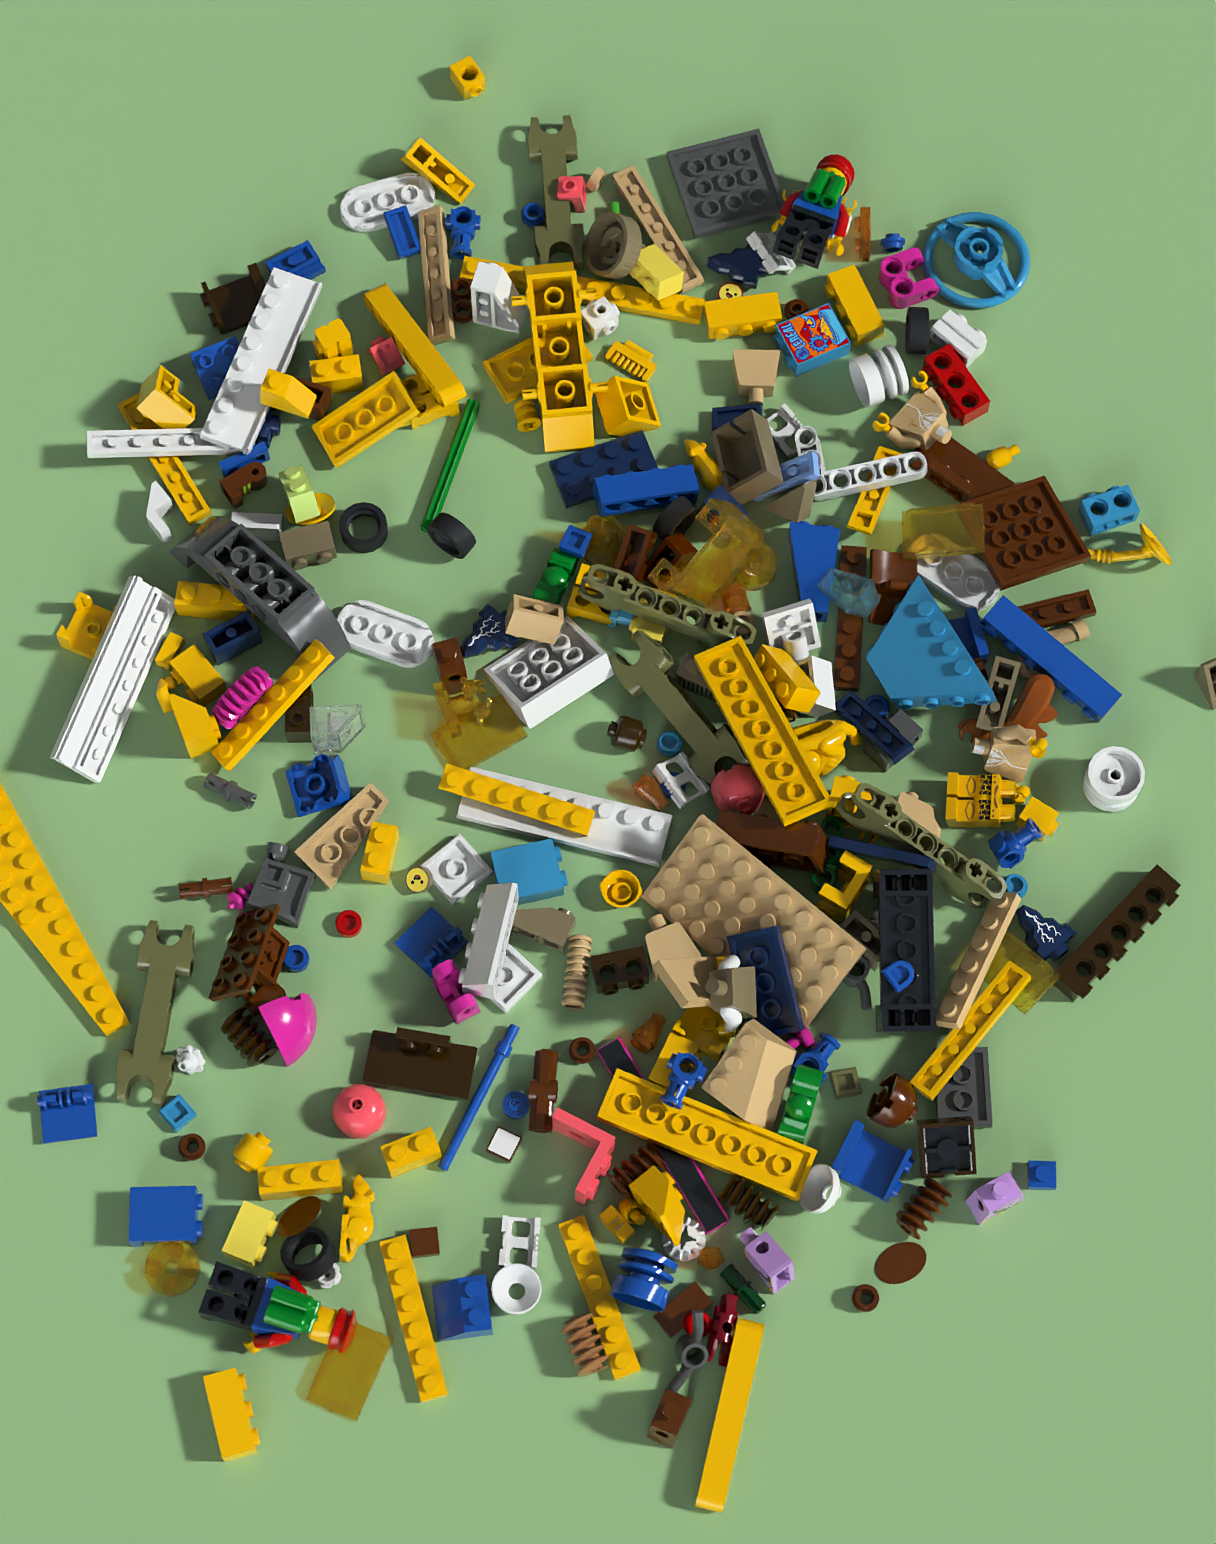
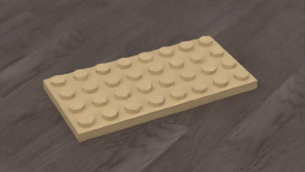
M704 814L698 817L641 896L672 923L679 922L693 941L711 956L715 957L731 955L727 936L779 925L802 1021L806 1027H808L867 949Z

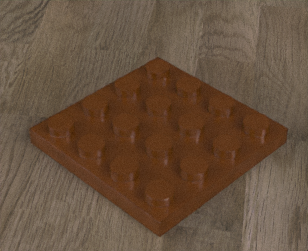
M1045 476L956 504L954 509L1000 591L1088 562L1091 558V554Z

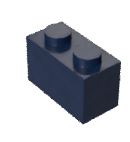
M248 610L202 634L206 647L217 666L263 643L261 632Z

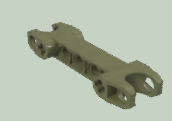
M563 115V127L555 134L543 132L540 129L538 117H531L528 133L529 163L541 162L546 218V226H534L536 255L541 265L549 264V259L555 253L565 252L572 257L575 270H581L585 251L583 223L571 224L569 200H558L557 197L559 177L567 176L566 161L578 160L577 138L571 116Z
M601 564L590 566L587 576L582 578L578 593L582 598L610 611H626L697 639L699 644L707 649H711L738 636L742 637L746 646H750L753 644L757 632L751 623L725 611L711 612L636 582L632 575ZM601 571L605 574L606 579L595 577L593 573ZM588 583L590 587L599 592L594 595L587 593L585 584ZM638 598H644L648 602V606L642 605ZM662 607L670 609L672 615L664 613ZM686 616L692 617L696 624H690ZM740 627L747 629L749 639H746L736 630Z
M637 630L632 635L641 653L637 663L631 665L619 654H612L608 658L618 680L628 692L636 698H639L645 692L695 752L687 758V761L701 778L712 784L716 775L722 771L723 762L728 757L735 759L739 765L752 767L730 726L724 723L718 730L667 671L675 664L673 657L661 644L653 640L643 630Z
M861 783L857 785L854 793L845 792L841 795L836 805L840 815L865 834L875 833L897 850L931 857L937 863L935 872H932V874L941 880L942 887L956 899L973 908H982L988 899L999 900L1004 895L1007 884L989 865L977 858L969 860L904 814L900 803L887 793L871 784ZM861 791H868L872 796V800L861 798ZM846 800H851L857 806L855 813L846 810ZM898 827L902 830L903 835L900 834ZM919 842L923 845L924 850L920 847ZM988 880H994L997 883V893L992 892L986 887ZM971 892L981 894V900L975 901L971 896Z
M150 920L140 942L137 957V970L148 971L134 1050L121 1049L116 1068L117 1099L120 1102H127L132 1086L136 1082L146 1080L153 1084L152 1098L154 1106L162 1107L173 1082L176 1063L175 1056L164 1055L177 981L178 976L191 977L195 962V929L193 925H185L180 940L174 945L166 946L159 942L160 925L158 921Z

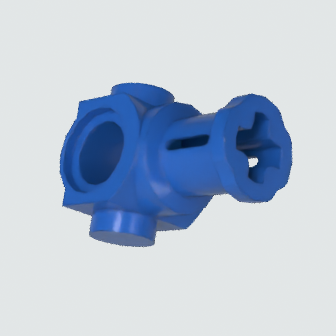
M465 206L451 209V214H446V229H450V236L453 239V248L450 250V255L459 260H464V256H472L470 241L474 239L476 230H480L481 215H476L475 210ZM463 220H464V221H467V223H463V224H462V223H459V222H460V221H463Z
M1028 818L1026 824L1017 831H1000L987 842L999 865L1002 868L1011 869L1024 859V852L1027 851L1026 846L1036 838L1041 839L1043 833L1038 825L1031 818Z
M821 1032L819 1035L820 1039L812 1050L807 1049L801 1056L799 1054L795 1055L791 1073L795 1075L798 1064L825 1071L829 1065L827 1062L828 1058L834 1050H839L841 1045L831 1035ZM823 1073L820 1086L823 1084V1082L828 1076L825 1073Z
M678 1052V1054L672 1053L666 1068L671 1069L668 1076L670 1084L665 1095H661L660 1101L669 1107L681 1110L684 1106L682 1101L687 1090H692L697 1081L702 1083L708 1068L704 1067L703 1062H700L694 1054ZM683 1063H690L695 1069L691 1073H684L681 1071L680 1066Z

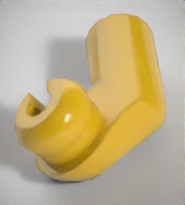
M171 676L164 679L163 677L160 678L157 684L156 697L163 713L173 710L168 695H170L169 690L174 689L176 685Z

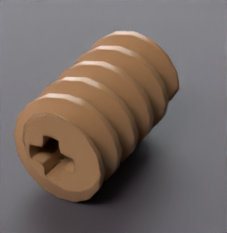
M592 1313L574 1317L563 1323L566 1326L563 1327L562 1333L570 1335L565 1340L566 1344L575 1345L569 1350V1353L572 1356H578L573 1361L574 1366H582L577 1371L580 1377L595 1374L609 1367L602 1364L609 1358L608 1355H599V1352L605 1346L595 1345V1341L601 1337L600 1334H591V1331L597 1325L587 1323L593 1317Z

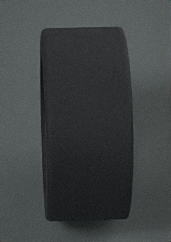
M909 307L907 309L905 326L906 354H927L930 328L928 307Z
M684 496L677 497L659 515L654 523L652 532L658 533L657 537L662 541L669 536L681 533L684 535L696 520L699 509Z
M366 502L356 503L346 508L341 515L339 527L342 541L354 552H374L386 541L388 535L386 515L376 505ZM360 516L372 517L378 522V532L370 539H356L349 532L351 521Z
M439 513L427 527L428 535L433 542L452 557L464 559L476 544V539L472 532L461 521L450 514Z
M308 1227L295 1236L287 1237L280 1250L282 1263L289 1274L296 1277L298 1281L309 1282L319 1279L331 1269L336 1258L335 1248L329 1237L323 1230L317 1227ZM312 1244L322 1245L321 1252L311 1262L305 1264L294 1263L295 1256L304 1247Z

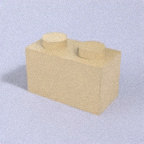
M514 594L505 617V633L514 637H523L536 640L539 643L555 645L564 621L563 606Z

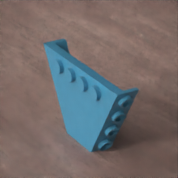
M918 574L915 581L909 584L908 591H906L902 602L895 606L889 623L884 624L879 639L870 646L867 652L866 660L894 707L901 710H911L913 707L934 709L941 705L962 707L965 704L974 703L985 706L991 702H998L993 690Z

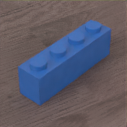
M691 464L675 465L662 469L652 468L648 471L640 472L629 471L612 476L602 475L594 479L592 493L598 515L602 517L666 508L673 500L680 496H684L694 504L697 502L700 489L693 465Z

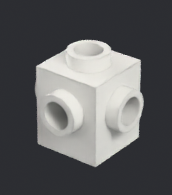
M605 296L599 300H593L581 311L582 326L595 341L603 335L613 333L617 329L620 312L613 302L609 303Z

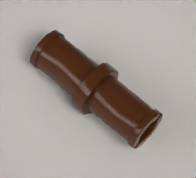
M206 877L202 878V881L178 883L180 900L204 896V899L210 898V895L233 892L231 877L207 880Z

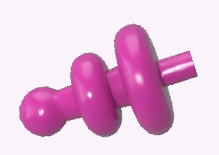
M247 883L244 889L237 888L235 893L229 892L226 897L229 902L227 907L230 910L232 908L243 910L245 908L244 902L248 901V893L252 892L254 885Z

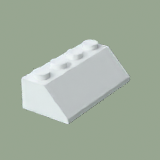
M517 883L487 885L485 893H480L477 908L481 909L479 918L474 917L471 933L475 934L473 943L468 942L465 952V958H468L467 967H462L459 976V983L462 984L463 993L495 999L519 901Z

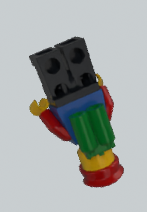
M838 154L825 156L819 161L807 187L804 190L801 189L788 195L779 212L781 215L780 219L771 226L772 232L776 231L778 224L782 226L777 234L772 253L794 260L798 247L803 240L797 262L816 269L820 265L826 247L831 254L832 249L837 246V256L843 254L844 247L841 244V239L845 238L849 215L845 205L841 203V199L849 190L855 176L854 168L848 159Z
M216 1261L208 1284L210 1290L206 1289L198 1313L202 1319L214 1320L251 1331L249 1336L252 1340L243 1342L250 1353H257L261 1349L288 1344L292 1339H298L300 1333H308L311 1340L326 1344L328 1349L338 1350L340 1354L345 1353L352 1344L356 1331L355 1310L348 1311L342 1307L336 1310L320 1305L321 1302L307 1295V1290L294 1276L282 1272L269 1271L267 1275H272L273 1279H267Z

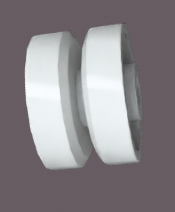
M1112 746L1103 748L1093 756L1083 776L1082 787L1086 798L1093 806L1102 811L1117 812L1125 810L1134 803L1144 784L1145 769L1143 763L1134 752L1124 747Z

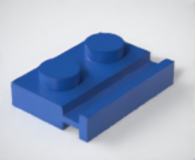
M308 240L265 262L270 274L275 267L312 280L326 272L325 266L321 263L320 258Z

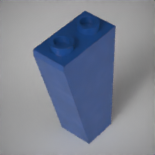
M806 521L790 522L788 539L798 602L810 599L813 603L816 621L826 622L840 529L826 524L821 526L810 525Z

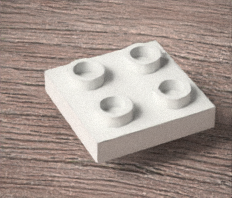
M810 599L761 613L767 645L786 650L794 661L808 657L810 650L821 647L814 607Z

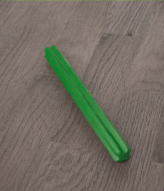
M468 399L420 525L423 532H427L428 525L441 513L480 408L478 401Z

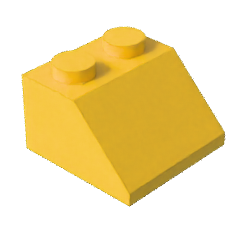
M614 375L607 380L608 392L595 393L607 434L623 437L641 430L647 432L661 427L648 383Z
M175 694L168 695L190 758L192 759L213 751L219 745L218 739L222 738L215 716H209L206 707Z
M653 1165L628 1186L637 1203L643 1209L644 1216L676 1247L680 1244L685 1210L680 1202L683 1197L672 1186L675 1182L668 1172L664 1170L661 1173Z

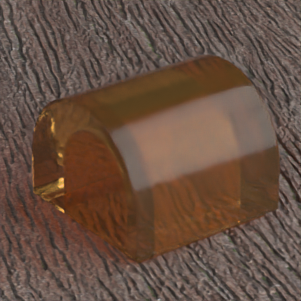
M732 584L720 591L719 595L725 612L734 614L739 611H751L743 584Z

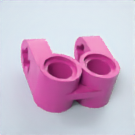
M911 248L887 256L881 262L879 282L886 288L890 304L897 309H905L929 300L939 292V288L933 278H927L914 283L906 273L919 267L924 262L919 248ZM887 271H895L896 274H891ZM897 291H904L906 294H900Z
M453 959L446 960L433 968L432 981L456 1025L480 1013L471 993H463L462 984L459 983L460 971Z

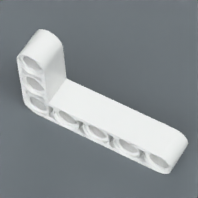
M803 426L795 433L798 457L811 451L818 455L820 477L814 480L816 483L823 484V488L820 492L815 493L813 501H824L919 480L928 472L925 456L919 452H909L826 471L821 444L816 431L810 426ZM811 435L814 437L813 441L808 445L801 443L804 436ZM914 461L923 463L922 467L916 471L909 468L910 464ZM890 466L898 469L897 473L893 476L884 474L885 470ZM864 472L873 474L872 478L867 482L860 480V476ZM841 477L848 479L847 484L843 487L835 485L836 480Z

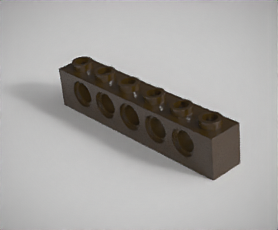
M1156 865L1054 972L1050 982L1072 1002L1079 996L1084 999L1093 989L1090 984L1096 978L1101 981L1110 971L1108 965L1113 960L1119 962L1128 951L1125 947L1131 941L1135 944L1145 933L1142 929L1148 923L1153 925L1161 917L1162 913L1160 910L1165 904L1170 907L1178 899L1177 891L1181 884L1159 865ZM1146 895H1154L1158 902H1149ZM1128 913H1137L1140 916L1141 920H1132L1129 917ZM1111 931H1120L1123 934V939L1114 938ZM1094 949H1102L1106 953V957H1097ZM1076 968H1086L1089 972V975H1079Z

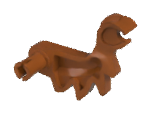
M1034 674L1027 680L1010 715L1004 721L1003 727L1019 724L1025 729L1036 730V739L1048 736L1038 724L1050 722L1058 716V712L1049 704L1055 690L1054 683L1050 677L1044 674ZM974 718L964 719L957 726L960 740L963 741L964 733L969 732L972 734L971 744L974 738L989 739L991 733L976 729L977 719Z

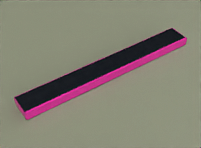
M620 1037L597 1050L598 1056L612 1079L618 1068L645 1080ZM653 1143L665 1159L663 1162L664 1166L673 1178L700 1226L705 1231V1234L708 1235L729 1223L728 1215L694 1159Z

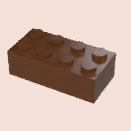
M736 809L719 811L716 825L764 865L824 875L831 847L828 846L829 841L819 824L812 821H804V823L794 822L784 827L780 818H769L761 813L748 815Z

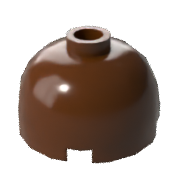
M892 1072L879 1084L883 1087L879 1095L877 1096L876 1093H873L866 1113L870 1120L887 1128H895L904 1124L907 1120L911 1121L918 1110L916 1107L917 1096L913 1085L904 1077Z

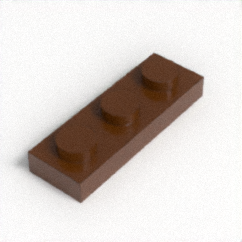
M1089 589L1018 606L1019 609L1043 629L1076 621L1080 618L1092 617L1097 612Z

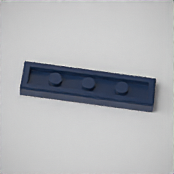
M850 691L835 703L836 711L834 712L845 722L855 726L859 734L893 765L914 751L913 745L853 691Z
M830 836L828 846L836 851L844 852L846 850L854 855L918 869H932V872H935L937 865L936 861L929 856L837 836Z

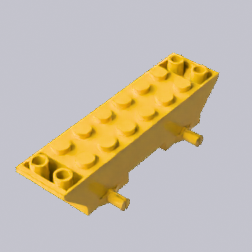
M573 262L524 266L526 295L511 296L512 307L527 305L529 310L537 388L522 389L523 400L538 398L545 453L594 447L592 397L593 393L608 392L607 381L592 383L588 375L580 306L582 300L597 299L596 288L581 290L577 282Z

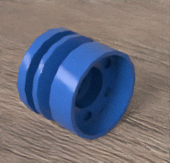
M625 1247L621 1254V1257L625 1260L620 1261L618 1267L628 1275H615L609 1294L613 1298L631 1306L649 1311L664 1312L670 1292L659 1286V1284H672L674 1278L670 1274L676 1273L678 1265L657 1252Z

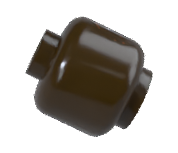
M625 715L619 716L616 722L611 721L607 731V736L611 737V745L627 752H634L637 748L641 749L647 735V729H644L642 721Z

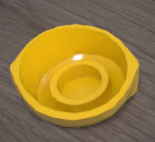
M626 870L612 871L607 874L599 885V890L605 901L617 908L629 907L642 898L643 892L639 880L634 874Z

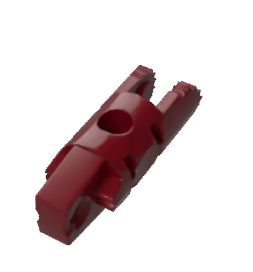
M729 1293L723 1294L719 1306L716 1305L714 1308L710 1333L706 1344L708 1362L712 1361L717 1344L721 1345L718 1364L726 1367L728 1364L732 1339L738 1319V1312L736 1311L738 1296Z

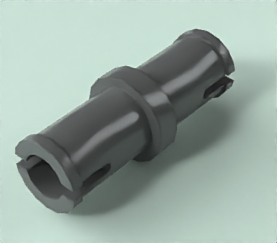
M212 772L205 778L209 782H204V788L222 795L223 799L227 801L233 800L248 809L253 807L255 802L252 799L256 800L257 794L239 787L238 783L233 780L229 782Z

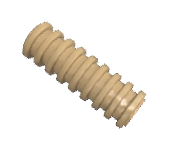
M575 934L569 937L571 944L568 945L570 952L567 953L569 960L566 961L568 968L565 969L567 976L564 977L566 984L563 985L565 992L562 993L564 1000L561 1001V1005L567 1009L580 1010L585 1007L583 1000L586 999L584 992L587 991L585 984L588 983L586 976L589 974V971L586 969L590 966V963L587 961L591 957L588 953L592 949L589 946L592 944V939L586 935Z

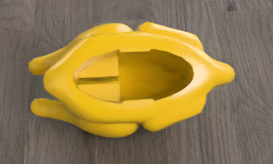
M826 719L792 728L819 777L828 774L845 758L844 741L846 736L850 737L852 745L861 743L860 734L855 726L841 720Z

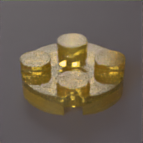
M161 1242L150 1250L146 1258L145 1277L147 1282L156 1292L167 1297H175L188 1292L196 1284L201 1273L197 1254L185 1242ZM167 1263H179L178 1272L175 1275L173 1273L169 1275L165 1273L168 1270Z

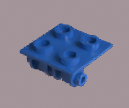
M236 336L190 353L193 366L198 373L208 400L217 397L240 344Z
M430 907L394 944L432 979L433 968L446 960L453 959L469 941L462 935L463 932L457 926L453 927L433 907Z
M93 1084L39 1091L37 1102L41 1111L43 1144L98 1137Z

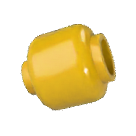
M259 1131L255 1135L245 1133L233 1149L234 1162L249 1173L253 1170L257 1171V1167H264L273 1154L272 1148L268 1145L271 1140Z

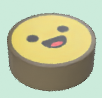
M413 867L407 872L405 882L410 891L423 893L431 888L433 876L426 867Z

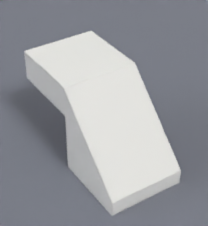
M155 481L151 484L146 518L149 527L163 544H166L172 539L170 529L161 518L174 508L170 497Z

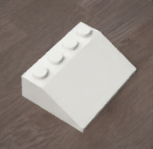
M568 615L564 617L555 645L539 643L536 640L530 639L483 669L516 716L529 729L614 675L606 652Z

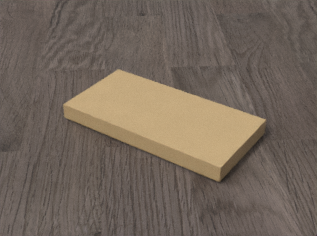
M715 956L658 960L653 965L654 970L681 1008L710 1006V994L707 993L705 986L709 980L710 971L718 970Z

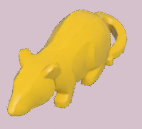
M685 439L684 445L688 457L693 461L694 472L699 473L702 477L701 484L710 494L719 485L724 488L721 476L724 473L720 472L718 462L705 451L707 445L703 442L699 444L694 440Z
M357 1174L353 1180V1197L349 1199L348 1195H344L343 1209L348 1211V1213L342 1214L339 1258L344 1263H348L353 1259L357 1248L368 1241L374 1231V1220L370 1211V1202H373L375 1199L374 1192L371 1191L368 1183L360 1174Z

